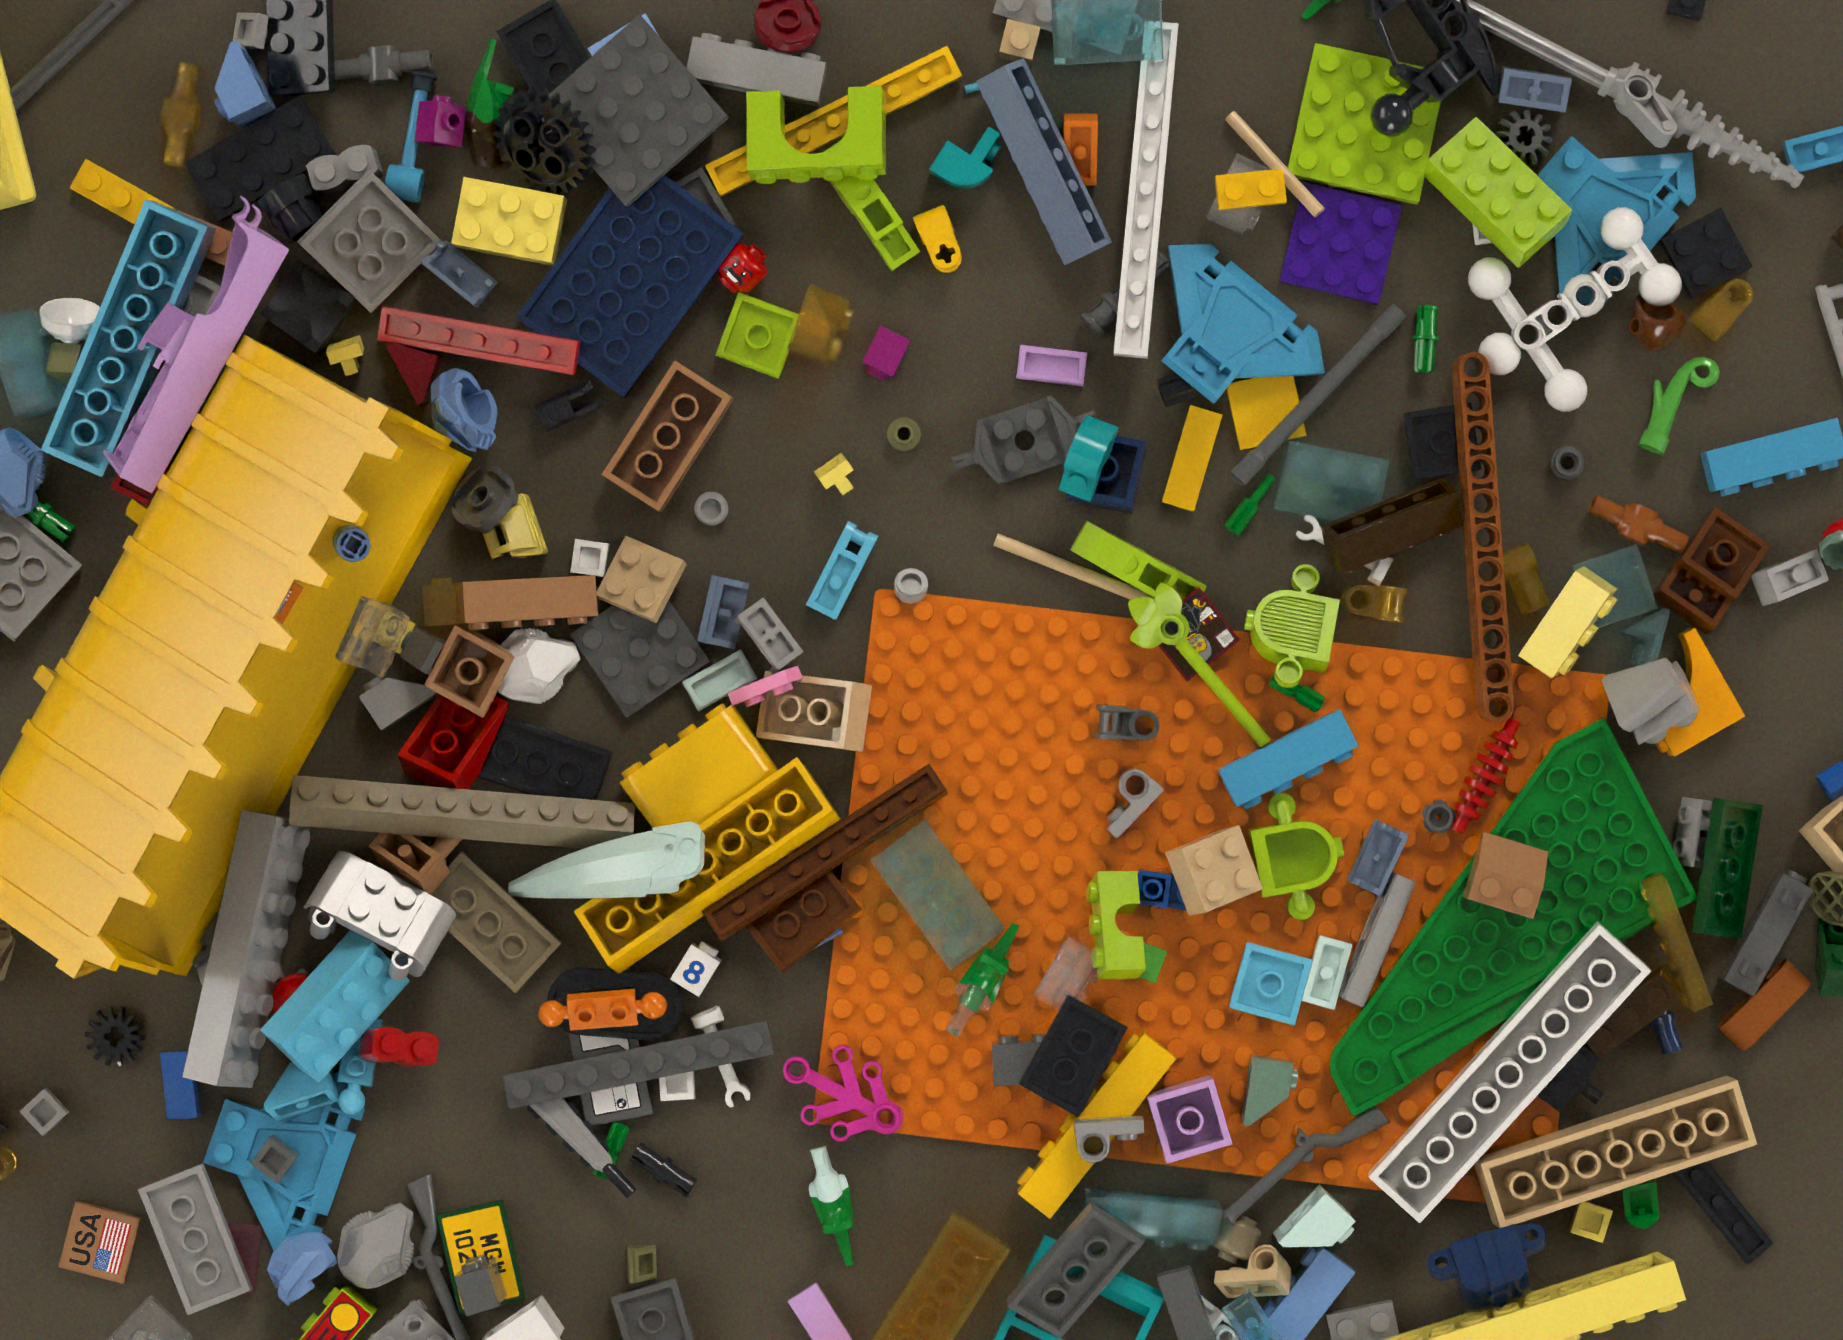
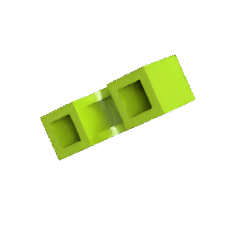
M1097 871L1086 887L1087 902L1092 903L1093 913L1089 918V932L1091 936L1095 937V948L1092 949L1091 955L1092 966L1097 968L1098 979H1138L1146 970L1143 936H1127L1117 928L1115 923V915L1132 914L1140 904L1137 871Z

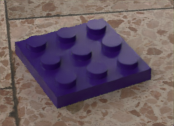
M1303 182L1302 184L1325 209L1319 216L1314 217L1298 200L1279 282L1378 305L1402 205Z

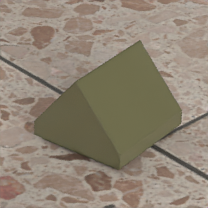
M52 343L45 373L68 385L81 354V344Z
M626 1245L627 1280L629 1283L657 1279L656 1245Z

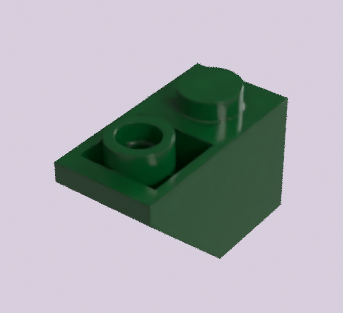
M1819 918L1817 922L1815 966L1819 996L1843 997V927L1827 923Z

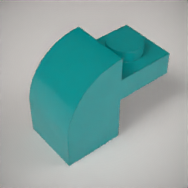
M988 127L971 155L947 140L931 165L929 173L954 188L971 189L980 186L993 174V169L984 164L986 159L992 162L1002 146L997 142L1000 138V133Z
M1086 416L1070 446L1058 490L1086 501H1091L1102 468L1111 454L1119 427Z

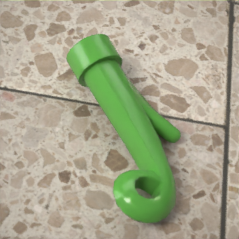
M1697 357L1687 361L1677 371L1664 394L1660 380L1654 381L1652 414L1647 430H1644L1638 444L1641 448L1657 455H1664L1670 441L1668 436L1688 381L1690 380L1695 385L1703 388L1714 385L1720 375L1719 367L1715 361L1707 357ZM1705 368L1710 374L1706 378H1700L1696 374V370Z

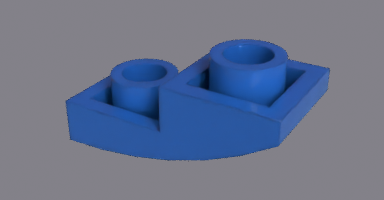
M1139 869L1140 904L1186 910L1173 874Z

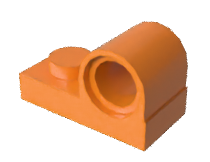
M1063 113V141L1084 185L1097 186V113Z

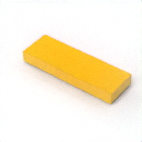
M1193 405L1189 406L1161 503L1194 512L1223 414Z

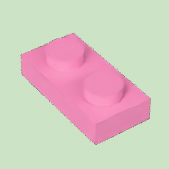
M795 666L728 693L732 706L744 702L747 708L765 701L763 694L773 690L774 695L777 696L794 689L792 682L803 677L799 667Z

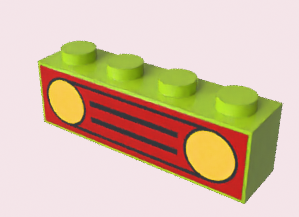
M348 1283L341 1291L334 1287L322 1302L327 1306L319 1316L313 1312L302 1325L301 1329L305 1333L299 1340H353L378 1309Z

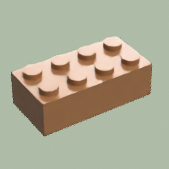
M674 360L601 475L662 513L734 399Z

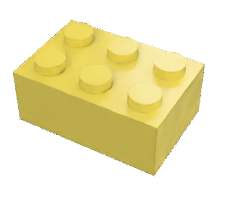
M464 177L451 244L460 249L553 266L557 259L568 200L563 195Z
M1584 566L1576 570L1518 656L1552 679L1560 673L1565 675L1566 672L1571 670L1580 656L1575 653L1579 645L1584 647L1597 632L1599 627L1594 625L1598 617L1603 619L1604 616H1607L1618 601V599L1613 597L1617 588Z

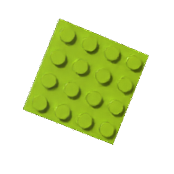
M1315 43L1287 168L1298 179L1418 205L1425 178L1424 170L1429 159L1441 101L1431 103L1425 101L1413 111L1412 124L1403 134L1397 137H1388L1380 134L1373 128L1370 120L1371 107L1378 98L1385 94L1395 93L1401 95L1407 90L1399 85L1400 82L1389 75V69L1392 66L1390 59ZM1399 62V64H1406V65H1409V66H1412V67H1415V68H1418V69H1423V68H1424V67L1418 66V65H1413V64H1408V63H1404V62Z

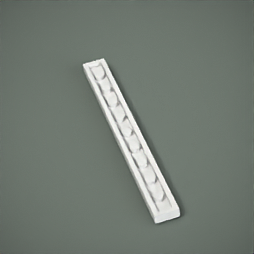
M1145 21L1114 356L1148 359L1179 23Z

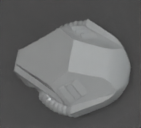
M399 1202L386 1206L383 1211L375 1213L368 1211L350 1219L342 1228L337 1256L338 1266L343 1276L357 1287L371 1289L380 1287L406 1274L414 1254V1244L410 1238V1232L414 1227L413 1212Z

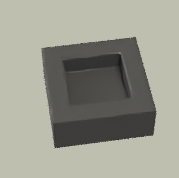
M273 1134L268 1138L250 1164L278 1184L285 1177L300 1154Z

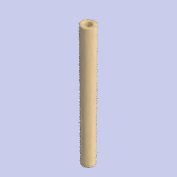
M1231 112L1225 121L1270 170L1283 168L1285 186L1314 217L1319 216L1325 208L1237 112Z

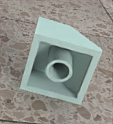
M1319 1184L1273 1234L1278 1243L1283 1247L1333 1246L1336 1241L1340 1244L1343 1243L1354 1231L1352 1225L1356 1221Z

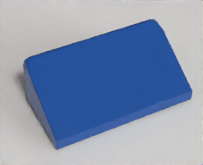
M188 1049L160 1053L167 1120L193 1119L202 1116L198 1081L182 1077Z

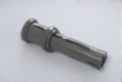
M1160 251L1157 253L1155 279L1170 267V262L1166 261L1167 258ZM1120 285L1111 293L1109 291L1107 293L1104 292L1101 295V301L1088 313L1083 312L1080 315L1082 321L1098 337H1102L1104 335L1103 330L1117 318Z

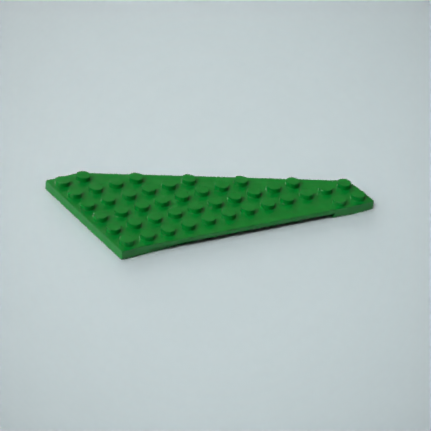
M1600 718L1554 742L1489 832L1492 835L1548 851L1544 887L1534 919L1463 897L1476 854L1475 851L1332 1049L1329 1058V1071L1352 1116L1386 1100L1410 1084L1411 1081L1509 1018L1597 921L1623 943L1658 919L1698 899L1692 884L1605 718Z

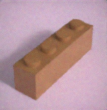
M595 575L455 583L457 624H468V630L489 629L488 622H501V628L522 627V620H534V626L555 625L554 619L567 618V625L588 623L587 617L598 616Z

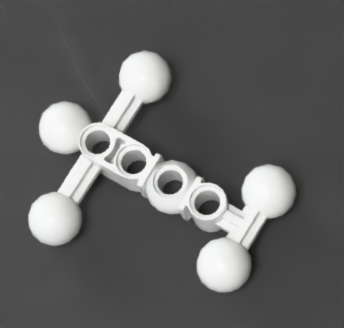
M1617 207L1610 210L1603 217L1600 225V234L1603 241L1613 249L1624 250L1626 255L1618 261L1603 263L1597 269V272L1591 271L1589 274H1580L1571 278L1565 285L1563 293L1557 295L1558 300L1546 302L1529 315L1524 312L1509 290L1511 273L1508 266L1502 260L1494 257H1485L1478 260L1471 267L1468 274V284L1471 291L1481 299L1492 300L1512 329L1511 335L1493 333L1487 336L1480 344L1478 352L1488 360L1491 374L1506 375L1512 372L1520 362L1521 349L1526 350L1547 380L1545 384L1547 402L1556 410L1571 412L1578 409L1587 397L1586 381L1577 371L1563 369L1546 344V341L1571 324L1572 319L1575 321L1580 319V317H1590L1597 314L1603 308L1605 300L1612 297L1610 292L1624 289L1630 280V276L1638 271L1641 274L1639 291L1647 303L1654 306H1666L1678 298L1682 289V280L1678 271L1665 263H1657L1641 239L1643 235L1641 217L1634 210L1627 207ZM1609 267H1615L1621 273V280L1615 286L1607 284L1604 279L1605 271ZM1582 286L1589 287L1593 293L1592 301L1586 306L1581 305L1576 299V292ZM1554 305L1560 306L1565 313L1564 320L1558 325H1554L1548 320L1547 313ZM1525 325H1531L1536 330V339L1529 345L1524 344L1519 337L1520 329Z

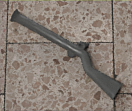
M1373 1106L1359 1113L1337 1134L1315 1133L1308 1136L1298 1127L1297 1147L1234 1204L1220 1212L1234 1226L1237 1218L1301 1160L1306 1163L1312 1161L1314 1156L1312 1150L1316 1147H1342L1390 1123L1389 1120L1376 1106Z
M428 1174L407 1184L426 1227L419 1244V1255L412 1258L411 1263H414L418 1269L425 1268L456 1340H471L440 1271L444 1260L440 1256H434L432 1252V1247L439 1231V1225L436 1216L432 1176Z

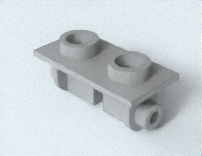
M1682 797L1681 806L1678 810L1676 840L1673 844V850L1681 865L1703 868L1704 845L1707 838L1699 836L1700 830L1709 831V813L1712 801Z

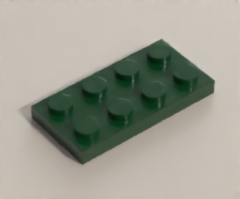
M1714 797L1713 806L1709 813L1710 824L1707 841L1704 845L1705 856L1702 874L1698 881L1699 893L1697 906L1693 913L1694 924L1692 932L1742 938L1763 805Z

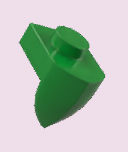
M1656 1178L1622 1189L1624 1213L1628 1223L1644 1231L1652 1227L1659 1218Z

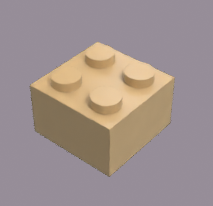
M1239 825L1220 829L1165 852L1189 916L1206 913L1263 889Z

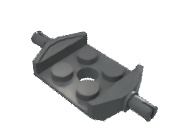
M1050 395L1046 398L978 419L974 448L970 452L952 456L953 463L963 460V462L954 464V468L958 470L975 463L980 465L999 485L1065 463L1070 446L1086 416L1093 417L1096 416V413L1093 409L1075 417L1074 415L1070 416ZM1021 431H1027L1034 437V445L1029 450H1020L1015 445V436Z

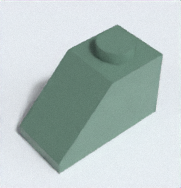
M1250 1055L1241 1114V1123L1243 1125H1252L1289 1097L1290 1089H1296L1298 1070L1293 1069L1294 1064L1291 1060Z

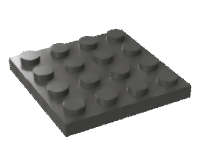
M640 14L549 94V97H552L558 92L560 94V103L564 104L570 100V110L572 112L576 110L581 111L578 120L589 123L584 129L585 133L594 135V138L588 142L589 145L596 148V151L590 155L596 160L592 168L626 207H629L729 118Z

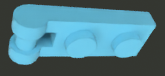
M850 521L847 522L806 603L807 606L837 620L878 539V535L872 532L866 534L856 529L857 525ZM850 541L862 546L858 555L846 550Z

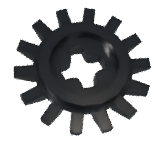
M109 1006L108 1016L105 1017L99 1010L96 1012L99 1022L96 1023L92 1020L88 1022L95 1030L94 1032H85V1037L94 1038V1043L86 1047L88 1050L97 1047L99 1051L94 1056V1059L98 1060L104 1054L106 1056V1066H110L112 1058L116 1059L118 1067L123 1066L122 1057L125 1056L132 1062L135 1058L130 1052L135 1050L141 1053L143 1050L136 1043L137 1040H146V1035L137 1034V1030L144 1027L143 1022L137 1025L133 1024L132 1021L137 1016L135 1012L128 1018L125 1017L126 1007L121 1006L119 1013L114 1014L113 1006ZM113 1027H118V1032L124 1034V1040L118 1041L117 1046H112V1041L106 1039V1033L112 1032Z

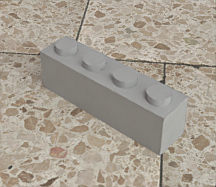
M702 33L701 38L693 36L687 69L700 84L745 93L780 90L786 101L819 107L827 69L826 62L820 61L821 56L802 52L801 57L787 55L786 52L775 51L769 47L767 51L754 48V43L738 39L735 40L734 44L721 42L722 37L709 33Z

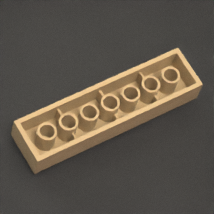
M1723 1076L1482 1155L1474 1164L1491 1221L1498 1228H1502L1755 1146L1757 1141L1738 1080L1729 1076Z

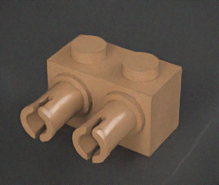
M379 833L369 845L377 862L400 879L427 892L429 895L449 875L450 871L446 866L445 859L458 843L463 840L437 837L428 846L421 842L425 836Z

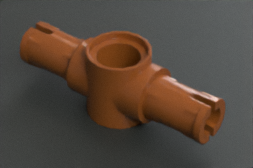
M1595 495L1588 507V513L1614 524V528L1619 530L1618 535L1635 543L1646 545V543L1653 544L1655 542L1678 553H1682L1687 545L1688 535L1664 525L1663 520L1658 518L1659 514L1642 505L1631 502L1630 505L1625 503L1622 506L1599 495Z

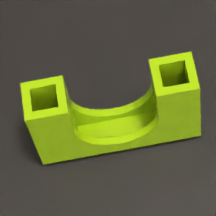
M882 86L848 87V126L846 133L835 147L817 154L798 151L786 141L785 101L780 90L746 92L747 172L751 180H756L760 184H772L776 182V179H790L792 182L804 183L810 181V178L823 177L827 181H840L844 179V176H857L859 179L872 180L876 179L878 175H886V103Z

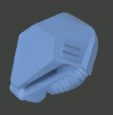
M454 368L440 374L431 384V418L434 429L467 450L474 452L477 451L476 448L488 450L496 439L494 430L497 419V406L489 390H481L474 376L465 370Z
M10 427L0 430V504L3 506L5 513L18 517L33 511V508L38 504V497L35 491L39 489L45 479L46 461L43 451L23 433Z
M306 1232L288 1237L272 1253L267 1271L275 1288H278L277 1293L280 1300L287 1306L314 1288L315 1285L311 1281L313 1278L337 1263L336 1257L330 1249L333 1241L325 1234Z

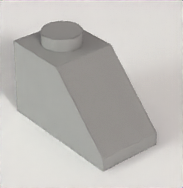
M378 676L363 686L365 693L360 695L359 698L380 730H386L439 693L421 683L395 678H385L382 680Z

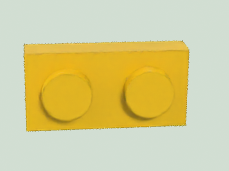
M1283 168L1215 176L1218 211L1287 203Z

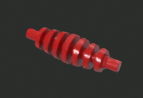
M1510 717L1502 730L1500 729L1499 732L1494 730L1491 737L1497 740L1495 744L1486 741L1483 746L1484 749L1490 752L1489 756L1478 753L1475 757L1484 766L1482 768L1474 764L1469 766L1468 771L1478 777L1474 780L1465 776L1463 783L1472 789L1470 792L1460 789L1458 796L1465 799L1464 804L1455 803L1454 809L1458 811V815L1451 827L1455 831L1464 834L1469 822L1473 819L1478 821L1482 816L1475 810L1477 807L1485 810L1488 807L1489 803L1482 799L1483 795L1494 798L1497 794L1495 790L1488 787L1490 783L1502 787L1504 780L1494 774L1498 771L1507 775L1509 768L1502 764L1501 761L1505 759L1512 762L1514 755L1508 752L1507 749L1508 747L1517 748L1519 742L1514 739L1521 722Z

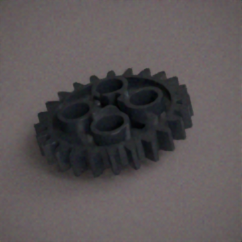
M532 87L527 92L522 89L504 102L505 105L498 109L500 116L494 120V123L499 128L493 132V135L502 139L495 146L498 149L505 150L506 154L501 157V160L512 163L509 172L518 170L520 172L519 182L527 178L530 180V189L533 190L536 186L540 185L542 192H548L551 189L553 194H559L562 190L568 193L585 181L584 178L592 172L589 167L596 161L590 156L596 151V148L588 144L594 138V135L584 131L589 123L578 120L581 111L576 110L572 112L570 110V100L564 104L560 103V94L558 92L549 97L547 88H544L539 93L535 87Z

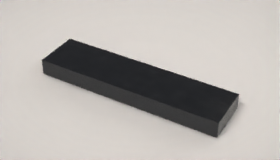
M1707 1161L1672 1173L1747 1265L1774 1244Z

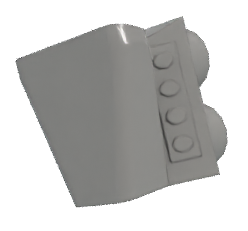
M1667 658L1608 674L1601 679L1618 724L1628 732L1633 731L1638 745L1644 742L1648 744L1660 742L1667 734L1668 728L1672 726H1689L1695 720L1697 712L1700 711L1686 674L1677 661L1671 663Z

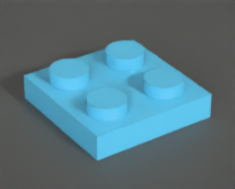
M1246 941L1228 1007L1295 1026L1313 960Z

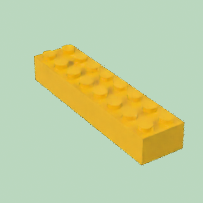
M796 757L699 824L705 835L704 866L695 877L680 882L677 892L646 894L645 897L592 898L576 909L574 913L607 965L620 974L704 916L702 911L842 820L806 766Z

